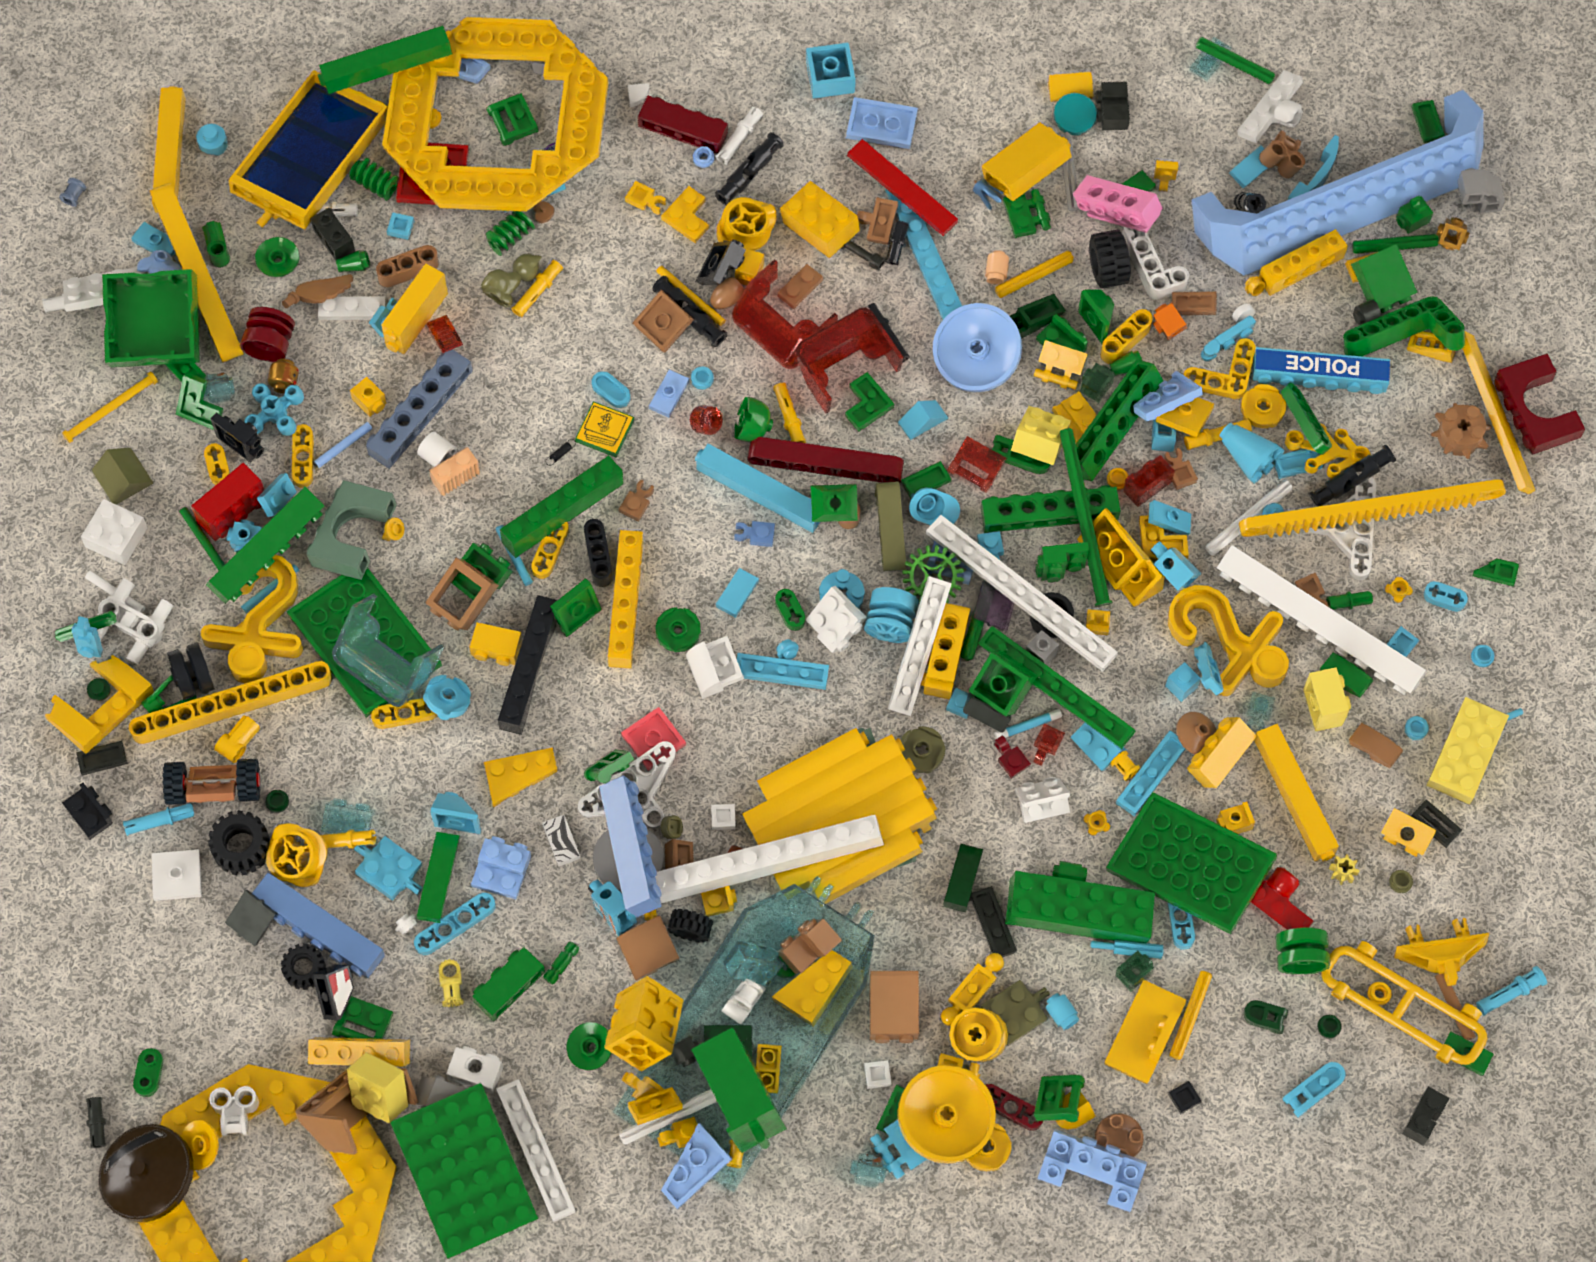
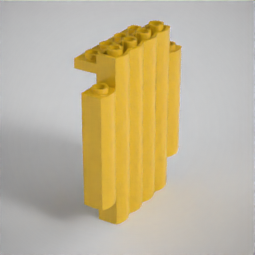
M854 728L757 780L767 801L742 813L758 845L871 815H876L884 843L882 846L773 874L787 899L812 886L823 906L923 852L919 846L923 844V841L915 830L921 828L923 833L931 830L932 828L929 823L937 819L934 811L938 809L931 797L928 799L925 797L923 792L927 789L921 777L915 778L913 771L916 768L910 757L904 758L902 752L905 751V748L900 738L894 739L893 735L890 734L866 747L870 742L864 731L859 733L857 728Z

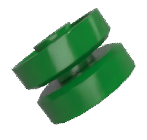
M1294 928L1276 934V949L1281 952L1277 956V969L1280 972L1292 975L1315 974L1330 968V954L1325 951L1329 946L1328 933L1325 930L1319 928Z

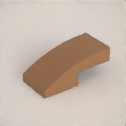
M1363 723L1359 725L1349 739L1350 745L1368 753L1373 761L1388 768L1392 767L1403 752V749L1396 743Z

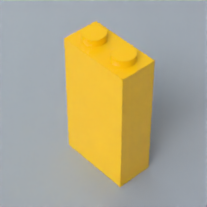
M1039 122L981 166L984 179L994 188L1004 192L1003 195L1014 201L1071 158L1070 143L1065 137L1056 134L1051 127H1047Z
M425 263L381 324L386 347L392 352L406 353L447 296L448 291L443 272Z

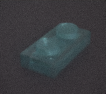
M1215 37L1211 40L1230 51L1232 47ZM1202 51L1190 66V71L1208 81L1223 61Z

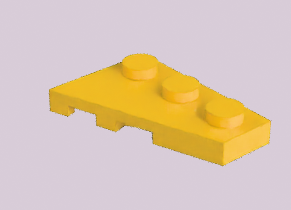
M553 747L484 762L493 808L507 798L519 794L523 789L535 785L558 772Z

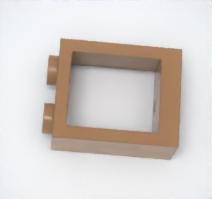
M455 558L425 603L431 607L430 611L440 618L444 616L448 619L447 624L457 631L459 629L468 630L499 585L464 559ZM459 571L482 588L461 619L438 603Z

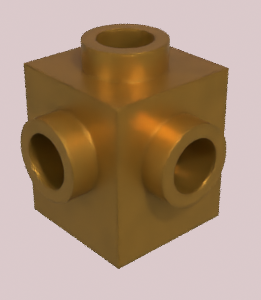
M1456 217L1446 218L1444 224H1439L1436 235L1439 236L1438 244L1452 251L1454 249L1460 250L1462 244L1466 245L1470 234L1467 231V225L1464 224V220ZM1452 229L1457 231V233L1455 235H1451L1448 231Z

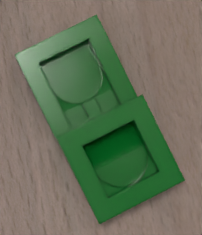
M1334 652L1320 667V671L1337 667L1338 674L1342 675L1345 687L1343 690L1359 698L1373 682V679L1368 674Z

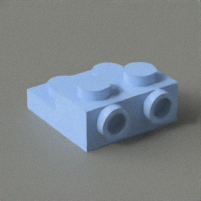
M492 836L491 840L485 838L478 857V865L471 882V887L517 900L531 859L530 851L527 850V846L521 843H514L511 846L504 844L505 840L496 836Z

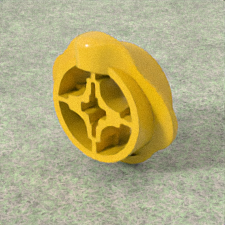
M748 197L732 200L724 208L722 217L718 222L716 230L718 242L737 240L744 244L743 248L753 251L760 249L769 240L771 231L776 223V209L774 205ZM737 216V219L730 223V220ZM763 225V228L760 231H755L756 229H758L759 226Z
M292 823L280 824L274 828L270 839L269 848L266 853L267 867L271 874L279 880L290 882L299 887L314 886L319 882L323 872L324 863L327 858V845L322 836L311 829H306ZM295 837H302L308 845H301L300 842L296 841ZM286 865H292L294 869H297L298 874L291 873L286 868Z

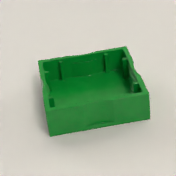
M192 269L159 271L151 274L134 272L102 274L103 306L106 315L104 350L105 363L113 368L200 363L197 274Z

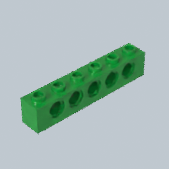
M1141 360L1135 361L1076 443L1084 480L1091 482L1094 480L1139 417L1134 413L1133 405L1149 392H1156L1159 389V384L1164 381L1153 363Z
M1103 485L1096 489L1086 488L1093 521L1106 508L1116 520H1119L1121 510L1117 487ZM1056 490L1053 493L1045 494L1034 492L1025 496L1013 494L1005 498L988 497L981 502L984 533L1079 524L1076 508L1068 506L1070 503L1075 504L1072 491ZM1096 501V502H1098L1100 505H1099V506H1093V505L1090 504V502ZM1053 506L1055 510L1050 511L1047 510L1045 507ZM1030 508L1033 512L1026 513L1022 509ZM1007 510L1010 512V514L1003 515L1000 513V511Z

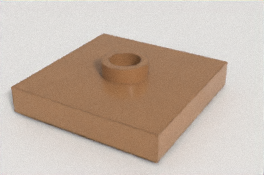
M660 290L632 324L665 353L694 319L664 291Z

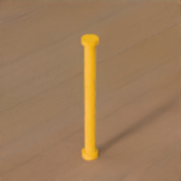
M151 371L148 372L147 377L68 431L64 430L62 432L64 438L69 443L73 442V438L152 383L154 385L158 383L155 375Z

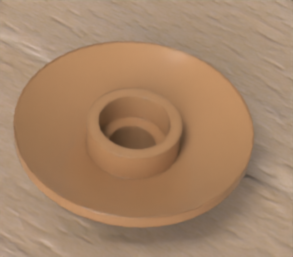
M1198 712L1184 714L1178 720L1176 727L1180 743L1192 754L1200 752L1205 746L1207 738L1217 730L1207 716Z

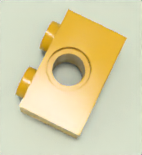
M1394 808L1381 833L1385 835L1383 838L1385 841L1395 846L1399 842L1406 846L1404 851L1417 857L1418 854L1424 855L1437 830ZM1404 827H1411L1415 832L1414 838L1404 840L1401 837V830Z

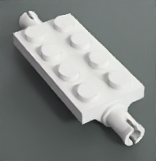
M135 266L134 268L123 269V270H122V269H116V270H113L112 272H107V273H102V274L133 273V272H134V273H139V274H149V272H140V271H137V266ZM94 273L86 277H72L64 280L62 296L42 299L45 313L61 309L69 312L103 305L102 274Z

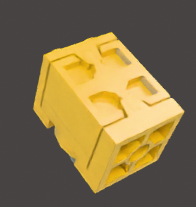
M649 976L627 987L616 996L614 1008L617 1011L614 1012L611 1018V1029L608 1030L604 1048L641 1072L671 1055L684 999Z

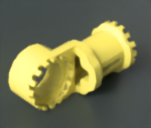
M453 959L444 960L439 966L440 986L443 987L444 994L442 1006L451 1007L452 1005L454 1007L455 1004L456 1007L463 1005L464 1000L461 999L460 985L462 984L460 966ZM452 965L457 969L453 977H446L443 974L446 966Z

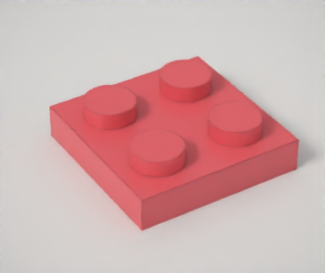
M660 707L621 732V736L638 758L660 742H670L676 752L686 746V741ZM662 747L659 756L656 757L654 753L650 756L654 758L658 765L660 763L658 761L659 758L662 756L670 757V748L665 749ZM642 761V764L648 771L653 768L651 761Z

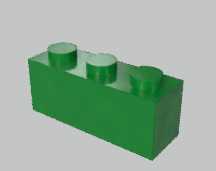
M525 947L520 951L515 950L508 957V962L503 967L499 966L490 975L491 979L485 984H479L473 991L474 995L472 996L473 1002L494 1022L545 973L544 965Z

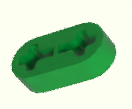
M781 589L775 596L776 607L788 629L793 631L800 630L805 625V613L793 591ZM782 596H785L787 599L790 598V607H787L785 602H781ZM791 612L794 613L796 618L800 617L799 623L796 624L794 621H791Z

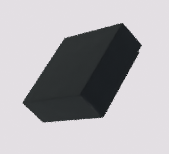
M1190 1081L1168 1092L1169 1097L1180 1114L1202 1102Z

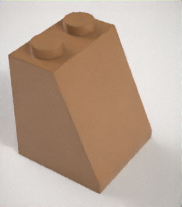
M870 971V1040H875L876 1043L881 1044L888 1043L890 1040H899L900 1043H912L914 1040H918L919 971Z

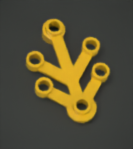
M1320 423L1332 447L1324 455L1307 459L1304 469L1306 472L1313 474L1317 472L1319 466L1338 457L1345 458V460L1338 464L1332 463L1328 466L1327 476L1333 478L1361 460V458L1363 459L1371 454L1368 448L1356 446L1348 436L1347 430L1337 429L1333 439L1326 431V426ZM1291 430L1287 433L1285 445L1289 450L1296 451L1302 448L1315 451L1309 441L1304 440L1301 432ZM1337 443L1344 444L1348 450L1340 448Z

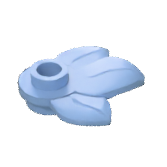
M163 250L153 251L150 257L141 259L137 265V271L149 272V274L159 271L182 270L180 265L172 260L171 255Z

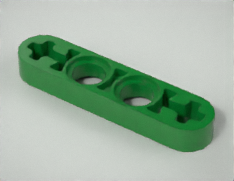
M1289 383L1281 390V394L1313 449L1319 454L1324 455L1332 447V444L1300 389L1294 384Z

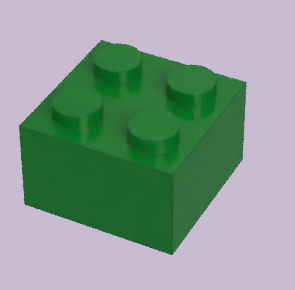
M994 651L990 653L969 692L1006 717L1017 712L1038 675L1003 651Z

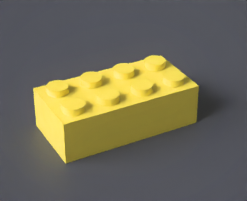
M1465 697L1426 786L1470 805L1509 715Z

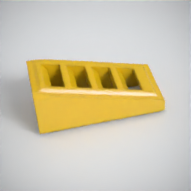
M1424 331L1410 336L1407 351L1449 363L1453 362L1456 352L1449 349L1445 350V346L1433 333ZM1418 338H1422L1420 346L1416 345ZM1427 340L1431 341L1429 347H1425ZM1436 343L1439 344V348H1435Z

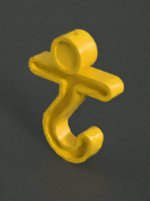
M279 555L273 557L275 562L266 571L262 568L257 573L258 579L262 577L277 579L278 585L276 589L248 612L245 619L237 627L208 624L201 629V638L206 647L230 651L228 654L230 671L238 682L244 684L261 679L267 671L265 655L298 658L303 652L301 640L297 635L267 631V628L294 604L298 595L296 573L291 563ZM255 582L250 587L245 584L240 589L243 592L242 595L250 593Z
M1193 585L1184 588L1174 596L1168 611V627L1172 636L1182 646H1191L1195 642L1197 629L1189 621L1187 614L1194 609H1204L1211 614L1223 650L1226 652L1230 662L1220 675L1224 689L1220 695L1230 696L1233 694L1249 671L1252 679L1262 687L1272 688L1284 681L1289 667V659L1281 648L1269 646L1280 632L1283 624V616L1279 612H1269L1251 636L1248 637L1239 630L1229 600L1219 590L1206 585Z

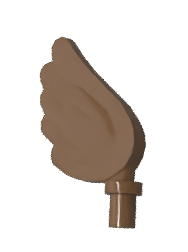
M347 274L334 278L304 282L297 286L296 292L292 291L288 294V297L282 301V305L285 308H289L299 301L323 303L326 299H334L338 294L345 292L346 289L351 287L353 275Z

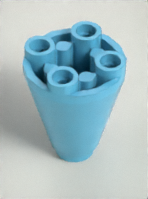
M1229 423L1219 435L1243 473L1254 484L1260 480L1263 474L1267 475L1274 468L1275 465L1272 462L1274 459H1279L1284 453V449L1278 444L1237 424Z

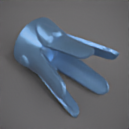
M981 179L978 182L974 181L976 184L973 187V192L980 196L989 210H992V206L985 194L998 203L1002 202L1001 198L993 190L1004 194V192L991 186L986 179Z

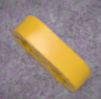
M217 443L208 445L204 450V457L209 477L212 483L216 485L230 474L223 447ZM212 451L217 452L218 461L214 462L211 456ZM220 467L223 473L222 478L217 477L216 468Z

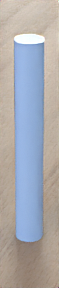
M366 422L313 461L318 468L322 467L372 430V426Z

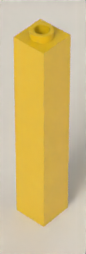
M170 86L160 90L153 189L171 183L178 199L186 98L183 88ZM152 200V205H153L154 211H155V213H158V211H157V209H156V207H155V204H154V202H153V200Z
M1278 724L1257 731L1255 734L1257 737L1254 739V742L1314 862L1320 859L1323 862L1332 859L1339 845Z

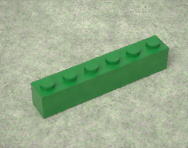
M608 455L500 529L502 544L517 558L539 543L544 537L549 536L551 532L558 530L565 522L571 521L624 484L623 470Z
M304 487L206 583V586L225 604L229 600L234 603L243 594L240 589L245 584L250 587L259 578L257 573L262 568L266 571L275 562L273 557L278 552L282 555L291 546L289 541L294 536L298 539L307 531L304 526L309 521L314 524L323 515L320 510L325 505Z

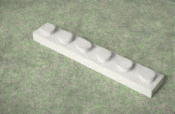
M928 576L889 701L888 710L911 716L952 583Z
M519 1079L497 1088L498 1095L552 1221L555 1222L576 1213Z

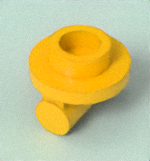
M391 517L385 523L382 539L386 541L401 539L405 531L403 522L399 518Z

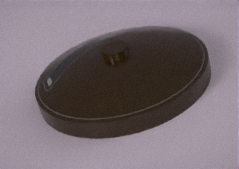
M147 1124L126 1131L111 1144L100 1165L98 1181L104 1202L114 1213L133 1222H149L167 1215L179 1205L191 1185L194 1172L191 1150L180 1135L162 1125Z

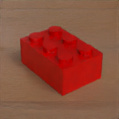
M243 462L191 505L197 523L215 542L219 538H225L228 535L229 528L234 526V522L241 523V520L247 519L250 512L262 507L257 497L264 491L261 479Z

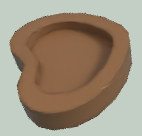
M540 201L533 206L536 213L535 220L538 223H545L554 215V207L548 202Z

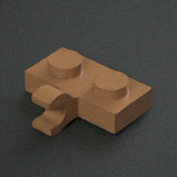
M877 197L873 214L860 210L857 211L859 223L864 225L870 224L867 241L889 245L888 242L899 205L898 201Z

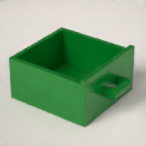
M732 1027L691 1050L730 1126L726 1128V1131L740 1152L743 1153L758 1144L761 1148L767 1149L770 1145L768 1139L787 1128L747 1049Z

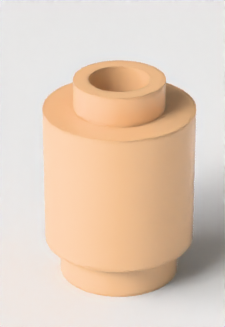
M996 250L988 254L985 272L988 283L999 285L1007 279L1009 256L1005 252Z

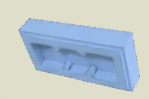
M668 370L649 405V409L669 418L687 387L689 378Z

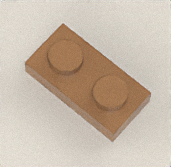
M806 264L777 293V296L791 308L795 309L823 281V276Z

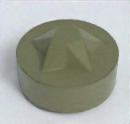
M676 815L665 816L660 825L662 835L667 839L679 838L683 832L681 819Z

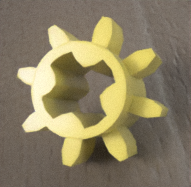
M1346 854L1345 858L1341 859L1339 856H1336L1334 859L1336 864H1330L1329 869L1334 871L1331 879L1336 878L1340 881V885L1347 880L1349 883H1353L1354 877L1352 875L1357 876L1360 871L1355 869L1357 860L1352 861L1348 854ZM1342 866L1346 867L1347 873L1342 872Z

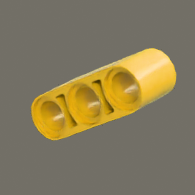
M1139 309L1134 312L1103 341L1100 353L1103 362L1107 364L1115 362L1129 352L1150 332L1153 317L1148 310ZM1138 321H1143V322H1145L1146 324H1145V325H1141V324L1138 323ZM1122 335H1128L1131 338L1126 339ZM1107 349H1113L1116 352L1111 353Z

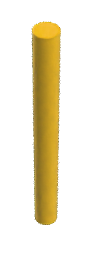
M662 265L658 267L656 272L661 277L667 276L668 281L675 288H680L716 324L721 327L726 322L720 314Z

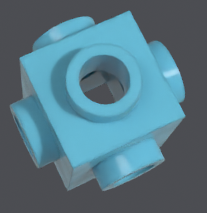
M241 520V523L234 522L233 528L230 527L228 530L227 541H230L231 548L238 553L262 527L256 526L254 522L248 520Z

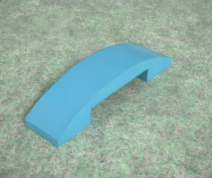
M1334 135L1323 150L1320 161L1324 162V164L1308 186L1300 181L1287 200L1324 185L1335 162L1339 145L1338 136Z

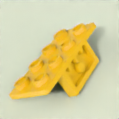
M1143 980L1104 1064L1142 1083L1148 1084L1186 1004V999Z

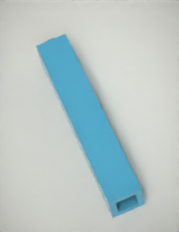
M707 444L704 450L700 449L697 453L695 461L699 472L812 533L818 527L820 522H812L810 498L710 444Z

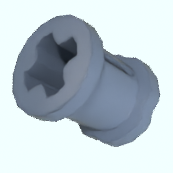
M69 178L67 181L68 186L64 193L60 194L59 198L63 203L76 207L78 205V198L87 187L80 180Z

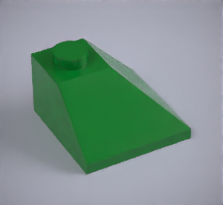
M1085 289L1081 291L1078 312L1102 345L1108 336L1114 302L1109 295H1105L1102 289Z

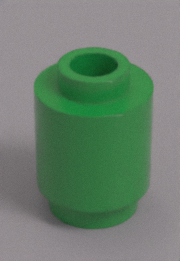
M1059 861V865L1054 864L1052 876L1086 882L1087 868L1082 867V864Z

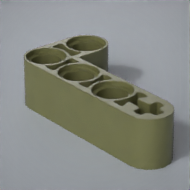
M899 482L876 483L875 497L878 509L883 572L906 570Z

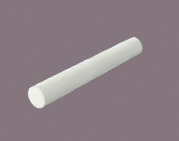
M89 571L85 576L87 580L110 595H113L117 589L92 571ZM128 596L125 601L126 605L142 613L145 610V606Z

